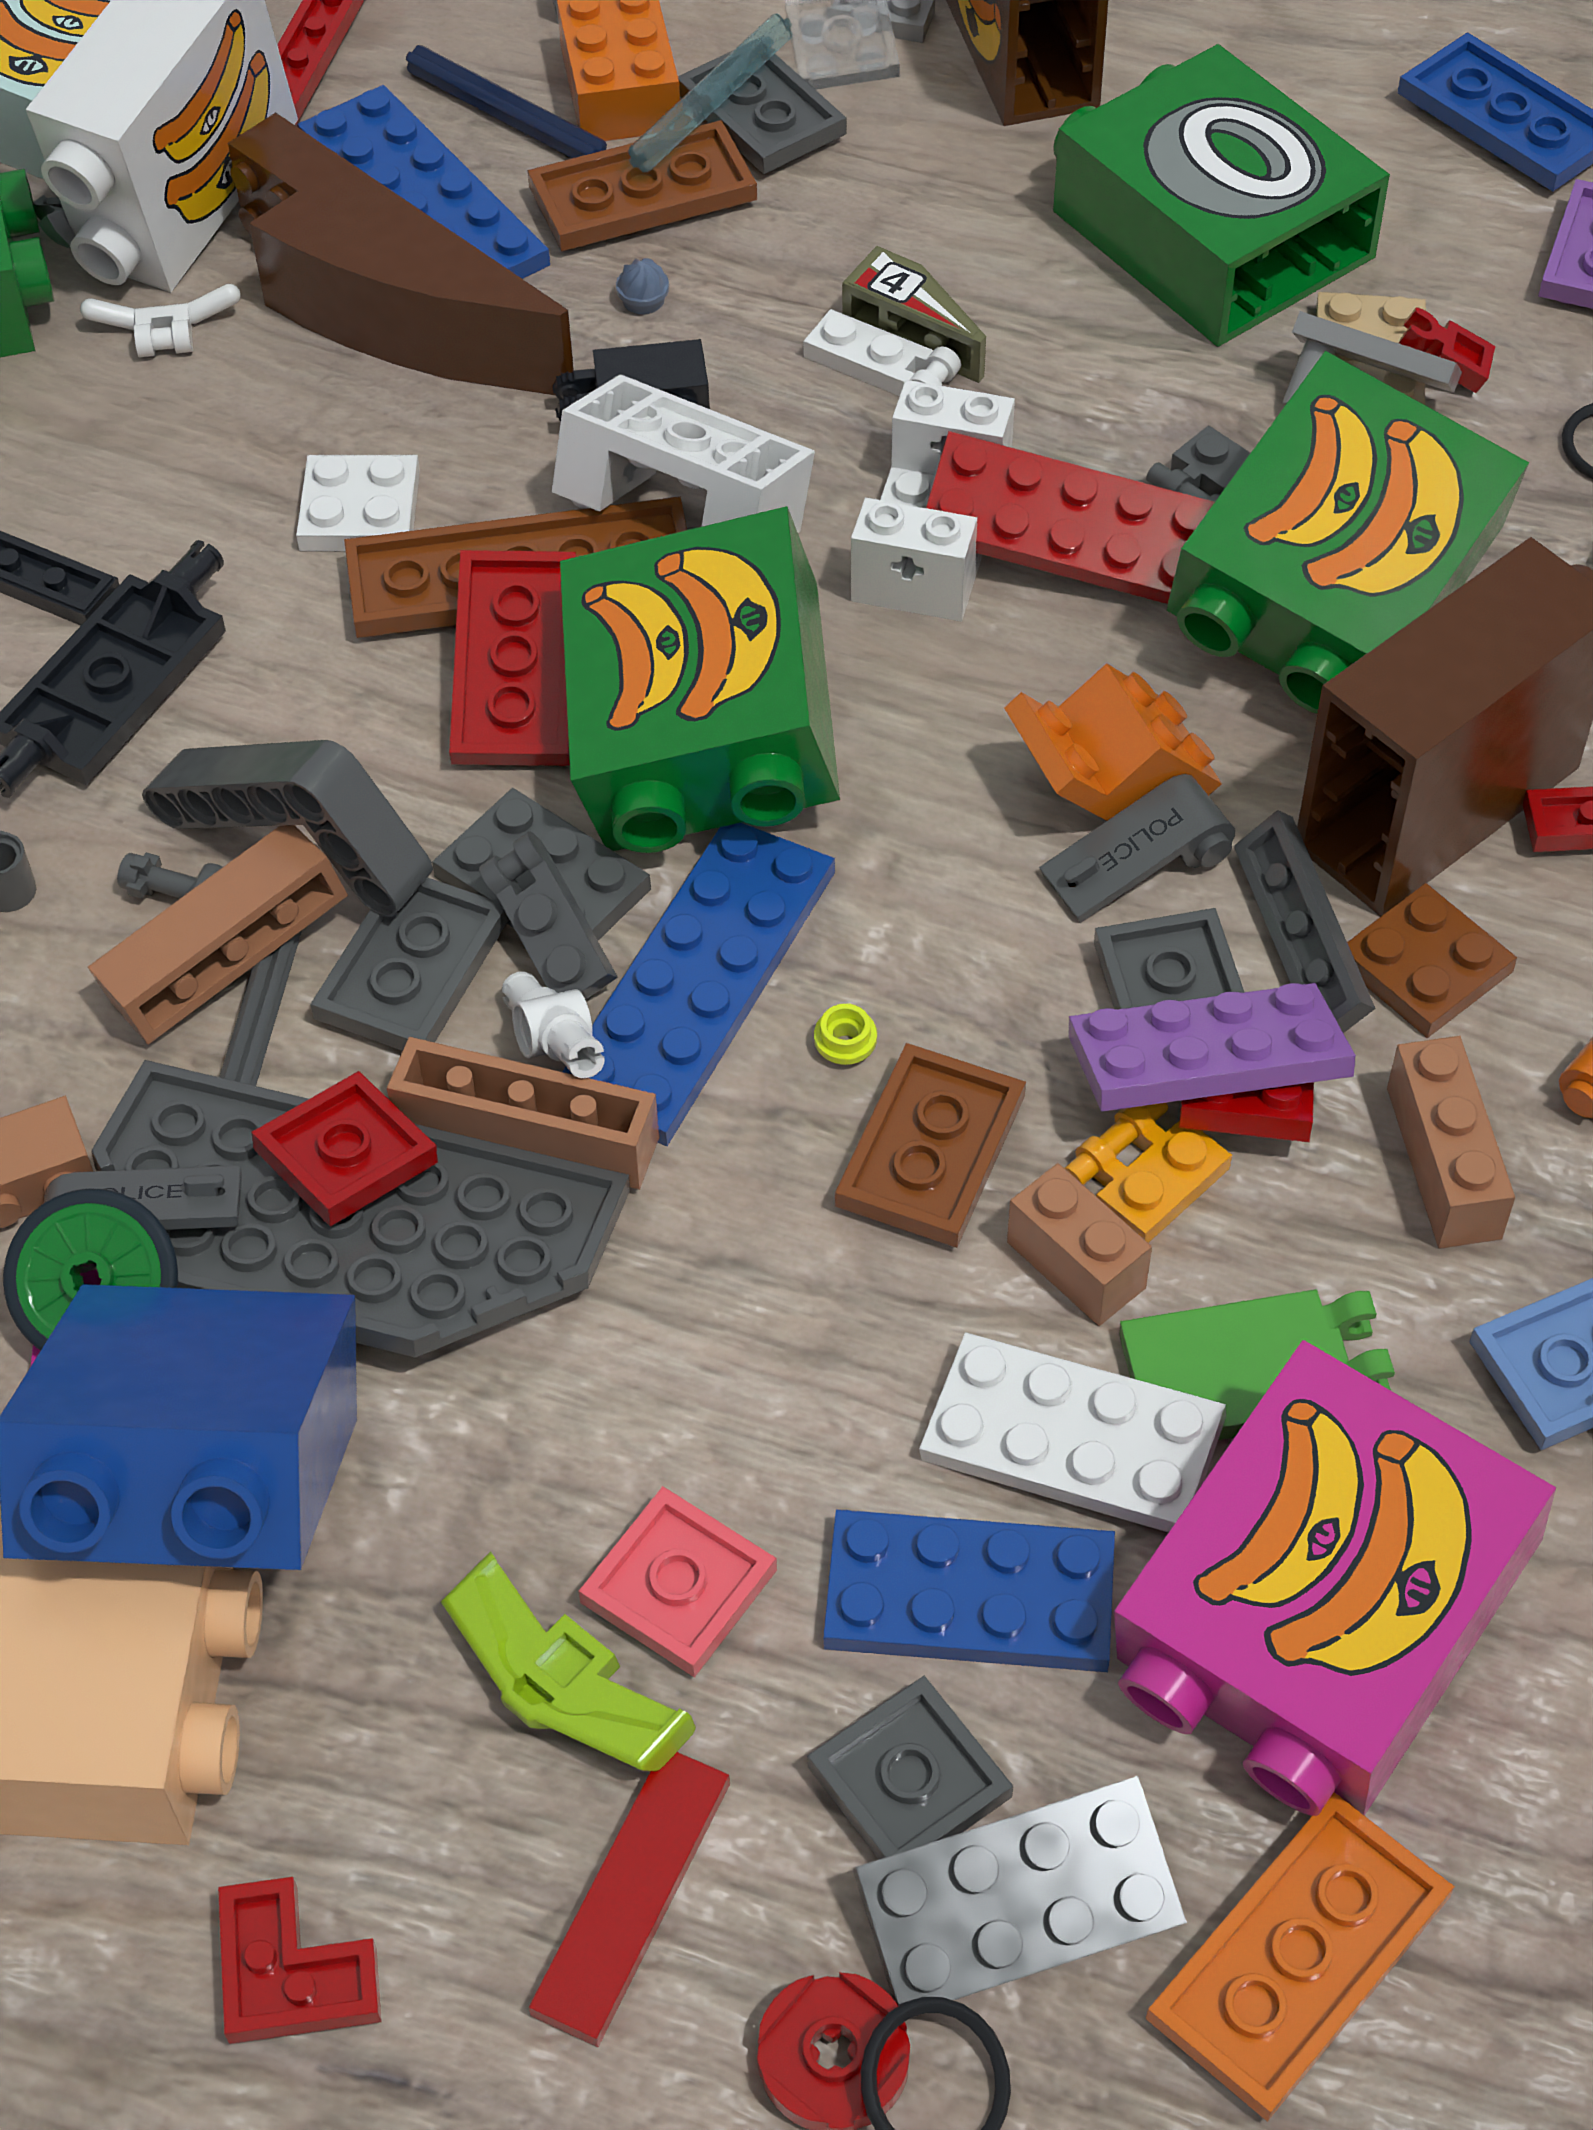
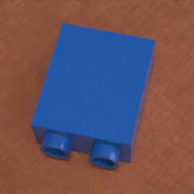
M82 1284L0 1415V1504L3 1558L301 1570L357 1422L355 1295Z

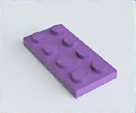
M1290 983L1273 989L1244 993L1225 992L1214 997L1185 1001L1164 1000L1155 1005L1118 1010L1105 1008L1093 1013L1069 1016L1068 1037L1101 1112L1354 1077L1356 1055L1316 983L1303 985Z

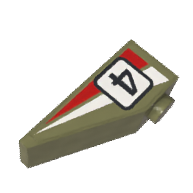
M876 246L842 282V314L932 350L941 346L953 350L961 361V368L957 374L977 383L984 378L986 335L923 265Z

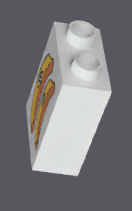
M111 0L26 108L45 160L41 167L42 176L49 188L59 197L68 223L76 235L70 244L71 252L76 261L89 274L104 283L121 285L127 278L170 293L239 201L237 188L230 172L232 162L228 142L275 112L294 125L298 121L265 0Z

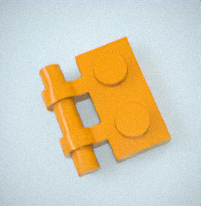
M1167 1103L1120 1109L1114 1116L1115 1123L1100 1137L1090 1136L1077 1147L1075 1151L1076 1158L1065 1167L1083 1185L1092 1178H1095L1105 1186L1096 1197L1148 1243L1230 1169L1232 1160L1231 1153L1201 1130L1179 1128V1121L1167 1132L1160 1128L1155 1122L1168 1111ZM1133 1143L1143 1153L1127 1167L1116 1156Z

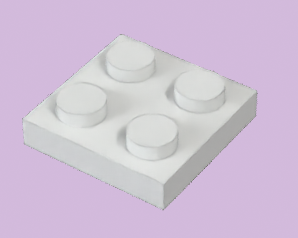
M307 455L296 534L299 551H346L344 539L413 531L420 475L418 455Z

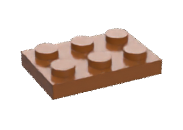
M906 1043L835 1191V1207L957 1248L1023 1102L1026 1081Z

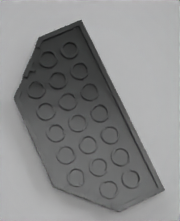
M144 1060L91 1150L96 1171L241 1165L242 1183L238 1227L166 1230L177 1258V1288L355 1295L356 1343L415 1358L588 1289L630 1192L628 1174L415 1124L437 1145L438 1163L330 1227L253 1148L252 1131L305 1102L308 1098L149 1060Z

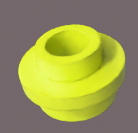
M838 1004L829 1008L816 1023L814 1029L815 1047L821 1056L828 1061L843 1065L855 1064L866 1059L874 1051L877 1044V1028L874 1021L859 1006ZM850 1036L853 1039L843 1040L838 1039V1037Z

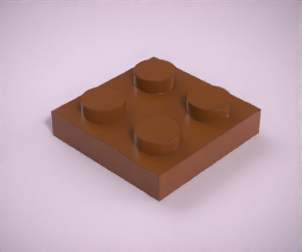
M1427 883L1347 941L1366 987L1426 1038H1429L1513 973L1517 961V956Z

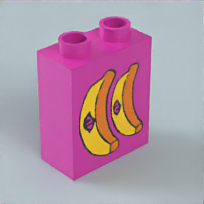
M1302 1340L1114 1610L1117 1659L1128 1666L1118 1681L1119 1688L1141 1711L1171 1730L1182 1734H1191L1205 1715L1252 1745L1253 1748L1243 1761L1244 1769L1259 1786L1287 1806L1304 1814L1317 1816L1333 1792H1335L1365 1816L1542 1542L1556 1487L1307 1341Z

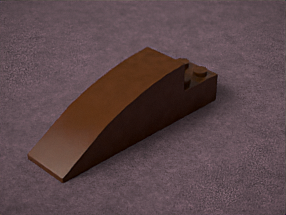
M276 112L228 142L232 162L230 172L237 188L241 208L239 209V218L245 229L252 236L265 306L298 325L347 348L398 366L449 380L556 396V394H553L552 387L556 376L567 371L572 373L574 370L568 309Z

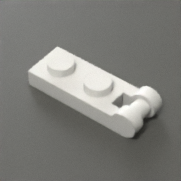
M832 309L828 311L803 341L804 358L898 396L901 394L905 380L942 386V383L950 382L961 368V361L958 355L947 347L941 346L932 350Z

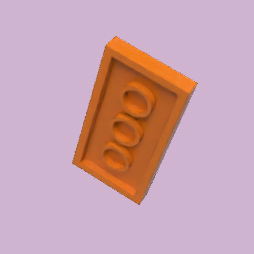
M1333 1792L1320 1814L1312 1816L1148 2008L1146 2020L1268 2122L1449 1900L1455 1886Z

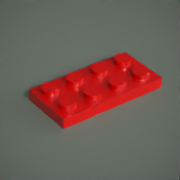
M460 550L449 749L451 765L570 766L560 561L576 557V552Z

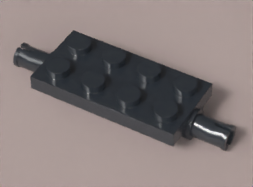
M196 540L169 572L162 570L149 582L129 574L0 711V745L5 746L0 752V790L5 787L1 791L3 797L10 798L15 793V789L37 765H44L87 785L226 632L223 616L204 608L197 600L196 594L212 575L224 565L222 555L214 546L208 543L200 552L205 544L204 541Z

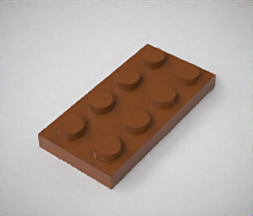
M722 120L527 170L529 188L561 252L757 200V183Z

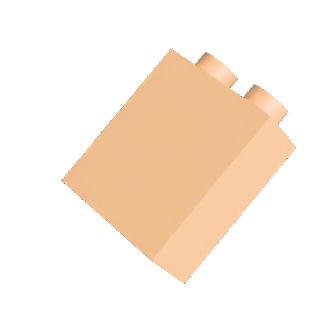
M0 1504V1834L173 1845L190 1844L198 1794L227 1795L232 1787L236 1773L240 1739L238 1710L235 1705L215 1704L223 1657L251 1658L255 1653L260 1635L263 1609L262 1580L258 1571L234 1570L233 1567L3 1558Z

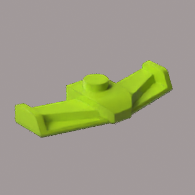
M491 1551L441 1601L501 1691L503 1705L530 1728L554 1729L643 1771H659L695 1732L696 1726L689 1713L680 1708L678 1711L608 1680L620 1668L615 1654L566 1614L545 1632Z

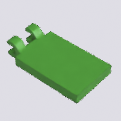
M1314 1289L1120 1321L1119 1336L1130 1378L1226 1404V1419L1218 1440L1235 1438L1302 1340L1307 1341L1390 1391L1387 1378L1394 1377L1395 1374L1388 1349L1369 1350L1357 1355L1350 1361L1346 1353L1343 1340H1360L1372 1336L1373 1330L1369 1320L1375 1319L1377 1313L1370 1291L1351 1292L1325 1306H1322L1318 1291Z

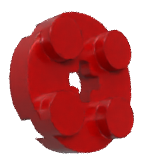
M839 1972V1977L825 1976L814 1980V1975L798 1979L789 1984L773 1999L760 2023L757 2065L766 2094L785 2117L809 2130H858V2128L872 2124L867 2116L861 2094L860 2070L864 2050L873 2030L889 2012L898 2007V2004L891 1995L878 1984L863 1976ZM905 2022L899 2025L889 2036L879 2057L877 2092L885 2114L899 2099L908 2079L910 2041ZM841 2035L851 2041L847 2050V2055L852 2061L844 2068L834 2065L830 2069H826L818 2064L820 2052L814 2045L821 2037L831 2043L837 2041Z

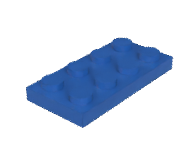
M1468 32L1400 76L1397 92L1399 95L1553 192L1593 164V109Z
M836 1509L823 1637L824 1650L1108 1673L1115 1531Z

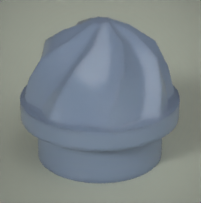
M636 258L631 264L624 265L623 272L616 281V291L627 310L636 314H650L663 306L665 297L669 292V280L661 266L657 265L652 259L644 258L638 260Z

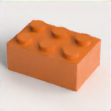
M557 0L561 51L578 127L604 141L681 131L679 79L659 0Z

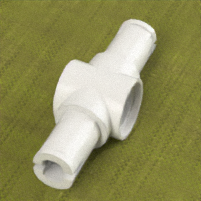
M516 972L505 979L502 992L506 996L503 997L506 1006L512 1010L516 1040L526 1058L530 1059L548 1055L551 1059L562 1061L569 1071L578 1078H590L602 1070L605 1058L601 1055V1052H604L601 1043L592 1036V1021L589 1008L579 990L573 989L557 993L553 989L542 987L535 977L527 972Z

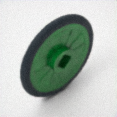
M74 1190L43 1203L18 1228L5 1258L3 1270L4 1295L10 1315L16 1326L37 1349L41 1351L81 1285L84 1284L83 1276L80 1275L83 1267L97 1264L96 1269L99 1278L102 1279L100 1285L177 1288L178 1265L171 1239L160 1221L141 1203L122 1193L111 1190Z

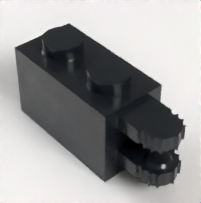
M701 339L593 350V369L561 373V375L556 376V380L552 384L553 394H556L559 400L555 411L556 418H559L560 422L563 409L620 374L710 409L709 384Z

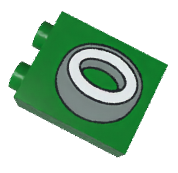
M1219 44L1177 66L1165 64L1157 67L1146 76L1139 86L1097 108L1085 106L1076 110L1058 128L1053 146L1054 155L1057 158L1053 212L1217 347L1376 258L1390 174Z

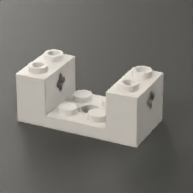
M620 374L562 410L552 492L572 500L573 504L579 508H592L601 511L656 474V470L678 478V481L686 487L707 490L702 526L788 506L796 530L799 533L801 531L815 451Z
M905 380L892 417V464L880 500L865 497L851 537V602L962 622L982 558V554L976 553L978 517L928 509L926 506L948 431L1012 448L1015 398Z

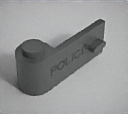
M1182 774L1163 782L1039 868L1073 915L1081 923L1178 856L1181 857L1188 867L1198 868L1201 866L1212 867L1217 865L1229 855L1232 849L1235 828L1194 777ZM1073 883L1076 884V887H1070V886H1071Z
M241 1165L73 1172L60 1175L50 1182L45 1191L44 1203L56 1196L74 1190L105 1189L122 1193L141 1203L155 1215L165 1230L238 1227L242 1170ZM97 1264L83 1267L80 1273L94 1269Z

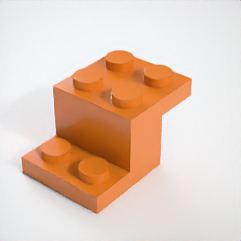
M1106 663L1059 707L1051 701H1047L1043 705L1022 692L1004 707L1056 794L1106 821L1174 776L1182 774L1192 775L1208 796L1222 785L1210 766V763L1215 759L1213 753L1196 734L1192 732L1189 734L1182 723L1187 718L1183 707L1166 691H1163L1160 695L1156 694L1150 685L1135 672L1127 676Z

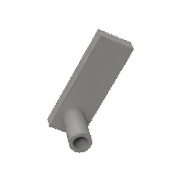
M1300 311L1292 333L1300 342L1305 344L1282 404H1287L1324 351L1334 356L1338 354L1452 393L1455 392L1462 371L1456 362Z

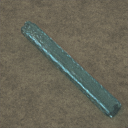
M777 13L772 14L629 147L628 152L631 157L629 163L633 168L638 167L642 172H650L792 38L793 34L790 28L793 24L788 18L783 19Z

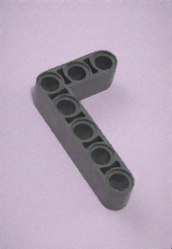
M313 740L184 749L168 763L142 793L144 803L148 809L163 823L177 829L303 825L355 895L364 905L381 916H395L433 870L432 862L360 762L349 750L334 741Z

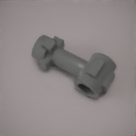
M147 852L144 856L128 853L120 863L117 882L120 888L127 889L128 895L141 899L144 895L152 896L155 891L182 898L223 867L218 864L207 863L202 867L196 878L161 868L162 863L158 855Z

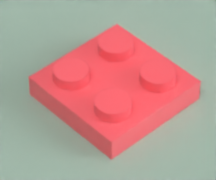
M662 1486L580 1588V1603L695 1678L777 1571V1558Z

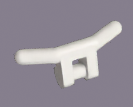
M225 284L189 303L136 309L89 298L81 303L80 312L87 320L134 330L136 350L139 358L155 356L156 350L175 348L176 354L193 352L192 324H197L235 305L240 300L241 294L237 286Z

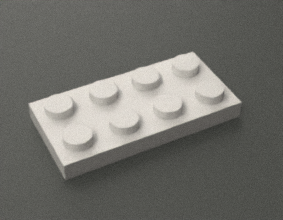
M965 1332L919 1450L921 1459L924 1462L1169 1532L1205 1480L1226 1419V1404Z

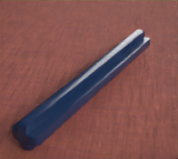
M416 45L412 52L409 51L406 55L409 73L570 158L596 153L607 148V144L603 139L423 45Z

